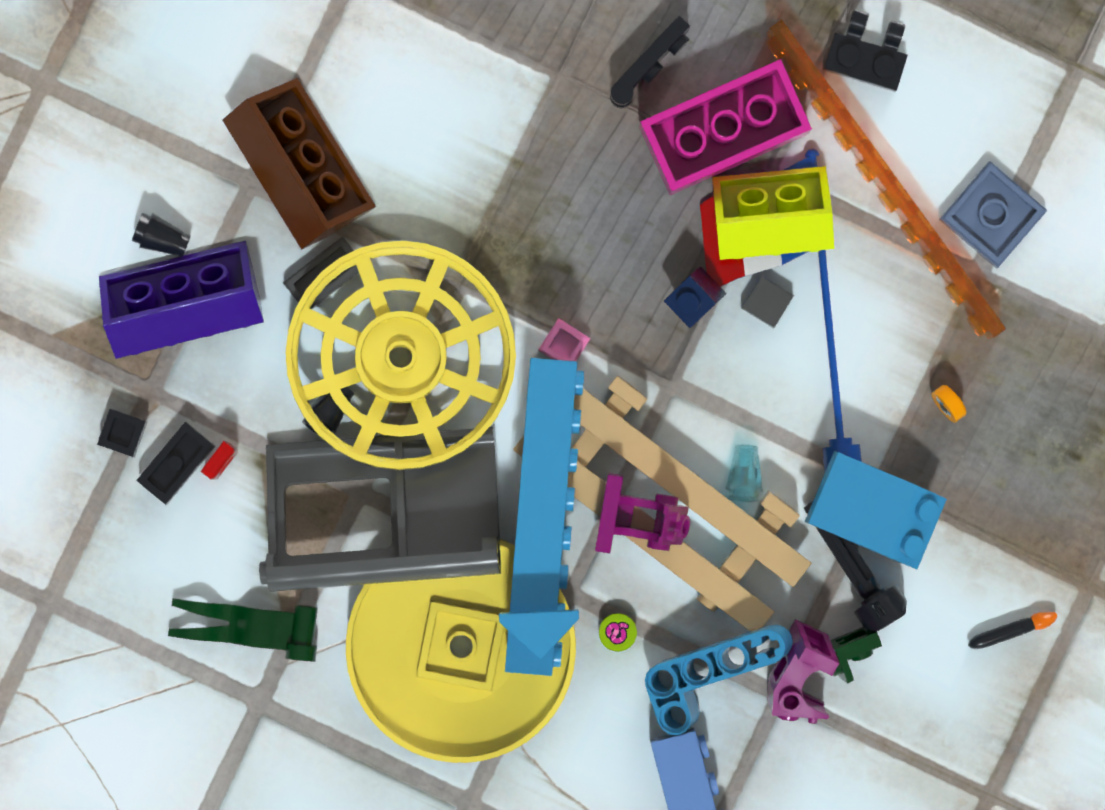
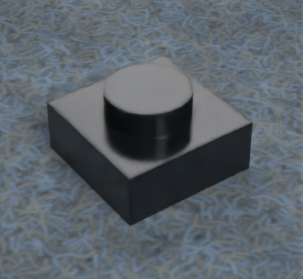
M109 409L97 445L135 457L148 421Z

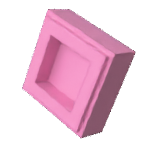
M558 318L538 351L552 360L577 361L591 338Z

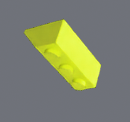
M826 166L712 177L720 260L766 255L778 256L787 253L818 252L835 249L833 214Z

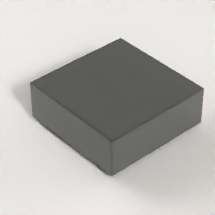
M761 276L741 309L768 326L775 328L794 295Z

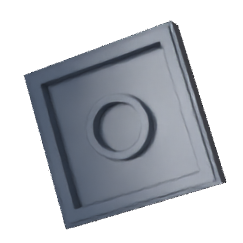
M989 161L939 220L997 269L1047 212V209Z

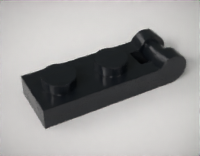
M678 16L613 85L610 94L613 106L620 109L628 107L632 102L633 90L644 79L649 84L663 69L659 62L669 52L675 56L690 39L686 34L689 31L690 25L683 18Z

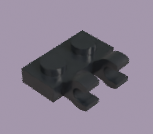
M855 9L852 13L846 35L835 32L823 70L896 92L908 54L897 51L906 25L891 20L888 24L882 46L865 42L861 38L869 13Z

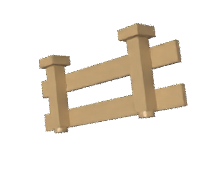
M617 375L608 387L614 393L606 404H603L583 388L582 396L575 395L574 409L581 410L580 425L586 429L572 447L578 449L576 472H568L567 487L575 488L574 497L601 517L607 483L586 466L605 443L670 494L678 497L679 501L737 545L721 566L717 568L685 542L682 545H670V551L648 548L647 539L626 537L698 591L700 594L696 599L708 609L715 612L719 607L749 631L762 628L775 611L738 584V582L757 559L792 587L796 585L812 562L775 534L784 523L792 527L799 518V513L768 490L759 502L764 507V510L755 520L623 418L631 407L639 411L648 398ZM524 435L513 448V451L521 457L523 454ZM634 506L631 527L653 531L655 519L638 506Z

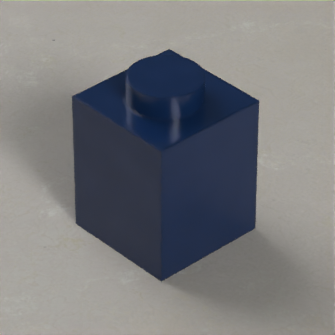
M700 266L664 302L691 328L727 293Z

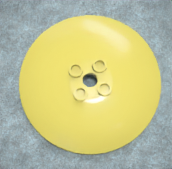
M500 539L501 574L365 584L352 608L346 634V661L356 697L365 713L386 736L398 745L420 756L444 762L470 763L488 760L511 752L529 741L551 720L564 700L569 688L576 657L574 625L558 641L562 642L561 666L553 667L552 676L505 672L508 630L499 622V613L510 612L515 545ZM559 589L558 603H565V610H570L562 591ZM458 635L467 636L472 641V651L466 657H458L451 651L450 643Z

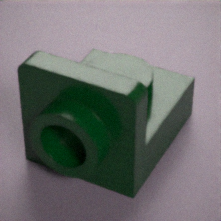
M861 627L830 640L839 660V665L833 676L838 675L847 684L854 681L847 660L860 661L873 655V650L882 646L878 633Z

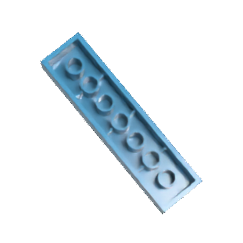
M530 358L510 612L565 610V603H558L559 589H567L569 566L561 564L562 550H570L572 527L564 526L565 511H573L575 488L567 487L568 472H576L578 449L570 448L571 434H579L581 410L574 409L575 395L582 396L584 371L577 370L576 361ZM508 631L505 672L552 676L553 667L561 666L562 642H557L544 658L540 660Z

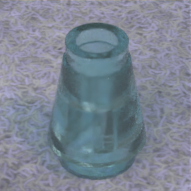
M736 445L725 487L729 491L728 499L740 502L759 501V493L763 492L757 446Z

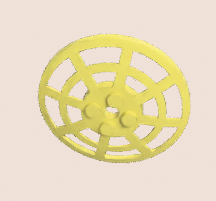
M411 241L380 242L358 248L338 258L324 269L305 290L295 308L288 329L285 352L287 376L293 397L303 417L314 431L335 450L355 461L378 468L395 470L424 468L444 462L462 453L479 440L495 422L507 400L514 378L516 361L514 332L508 312L498 293L488 280L467 261L455 254L426 243ZM390 255H411L431 259L434 262L425 282L409 278H391L378 281L370 259ZM355 265L357 266L364 287L345 299L331 318L310 309L316 297L333 279L345 270ZM448 267L459 272L478 289L488 302L492 310L491 313L471 321L469 315L459 302L446 291L439 288ZM407 290L418 292L420 295L412 312H390L383 292ZM369 298L376 318L364 328L362 333L342 324L353 308ZM434 299L450 310L458 320L459 327L440 334L438 329L426 319ZM303 323L324 332L320 355L324 379L302 386L299 376L297 356ZM499 326L504 360L502 378L498 389L477 382L481 360L480 344L477 335ZM335 338L356 347V367L336 375L333 371L332 362ZM465 340L467 341L469 352L466 377L445 369L447 359L446 348ZM397 347L407 348L412 355L410 364L402 368L394 366L389 358L393 349ZM362 382L375 395L367 416L351 405L343 395L342 388ZM438 383L460 391L446 409L438 415L432 416L425 396L433 391ZM330 393L341 411L355 423L362 426L353 446L343 442L326 428L314 413L308 402L309 400ZM470 396L491 403L486 415L470 433L457 443L447 448L445 447L438 427L453 418L467 403ZM390 402H410L418 423L392 425L382 423L381 421ZM376 433L397 437L415 436L423 433L431 454L416 458L396 459L379 457L367 452Z

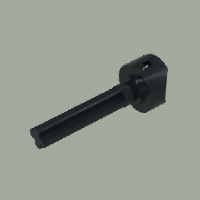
M813 501L803 508L807 514ZM816 527L856 591L864 599L860 603L862 606L854 611V614L864 628L877 632L906 614L907 600L897 585L889 589L886 587L881 589L877 579L852 542ZM878 602H879V604L881 605V607L883 608V610L885 611L886 614H884V612L882 611V609H881L880 606L878 605Z

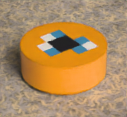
M941 385L931 393L937 407L951 422L956 423L966 415V408L963 402L947 385Z

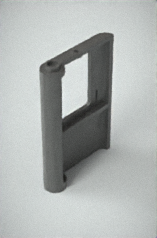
M490 427L479 440L465 451L444 462L424 468L405 470L378 468L355 461L335 450L324 440L266 445L268 553L266 560L259 563V576L261 584H267L270 592L501 574L496 452L493 427ZM473 429L439 431L447 448L457 443ZM422 433L403 437L374 436L367 453L379 457L404 459L431 454V451ZM357 438L341 440L353 446ZM386 478L390 481L392 543L388 548L296 556L287 554L285 492L289 486Z

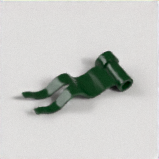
M172 598L171 606L230 623L229 626L169 629L168 636L286 650V659L316 661L317 646L314 645L317 607L295 605L293 613Z

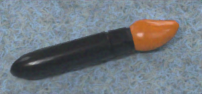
M1034 613L1030 618L1021 619L976 635L969 641L968 646L972 649H982L1021 636L1034 629H1045L1056 621L1057 613Z

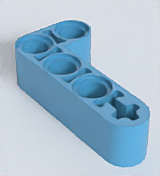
M769 625L665 659L650 668L646 673L645 686L661 729L667 734L680 735L695 725L700 712L693 692L694 689L774 664L785 657L793 644L789 630L781 625ZM768 639L778 641V648L770 647L757 653L756 647ZM730 647H737L743 652V665H738L731 661L728 653ZM695 658L703 659L707 663L709 668L707 676H701L696 673L693 665ZM660 670L668 671L672 675L673 686L671 688L663 686L659 681L658 675ZM673 706L684 710L686 714V722L684 724L677 723L671 715Z

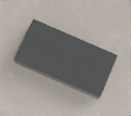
M342 236L284 281L283 284L299 303L305 290L324 269L338 258L354 250ZM355 265L345 270L333 279L316 297L310 309L315 308L359 273L357 266Z

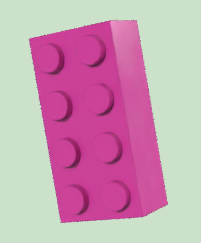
M781 59L642 120L639 125L670 196L806 136L812 130Z

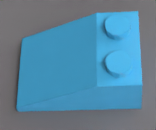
M834 451L805 522L891 560L918 569L947 499Z

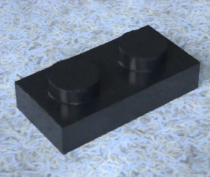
M184 422L136 481L161 502L168 505L216 446L189 423Z

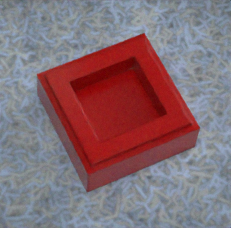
M223 441L200 472L211 480L218 479L237 455L238 449L228 441Z

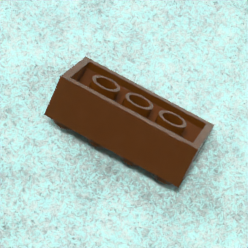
M298 78L247 98L222 120L301 250L329 237L376 207Z

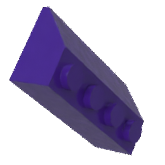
M246 240L184 255L183 257L180 256L99 276L103 327L115 359L203 337H210L215 334L246 328L264 322L261 299Z

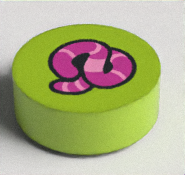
M610 614L602 620L599 626V638L602 644L611 651L620 652L627 650L636 640V625L625 614Z

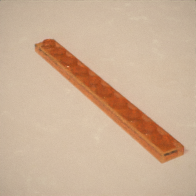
M781 19L771 26L767 32L770 39L766 41L769 49L778 60L784 57L792 68L788 72L792 81L801 91L805 88L814 99L811 102V106L822 121L829 119L837 130L833 133L837 143L845 152L849 150L853 152L859 161L855 166L861 176L868 183L873 180L881 191L878 198L890 214L895 211L903 221V224L900 226L903 234L910 243H919L926 253L922 259L934 275L940 273L948 283L945 291L950 299L957 306L963 304L971 316L967 318V321L979 337L985 334L987 339H992L1006 329L783 20Z

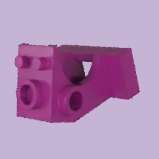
M608 474L595 551L610 554L614 535L647 539L648 548L670 551V545H682L683 539L687 536L690 528V518L687 516L688 506L678 505L679 498L670 495L656 494L655 500L622 495L621 489L624 475ZM634 506L657 510L653 531L631 527Z
M795 619L789 629L793 641L792 648L785 657L777 661L768 677L767 701L772 716H777L786 721H796L799 717L808 718L809 723L816 724L818 719H828L829 714L825 711L824 701L802 690L803 685L810 674L819 670L832 676L839 665V660L828 634Z

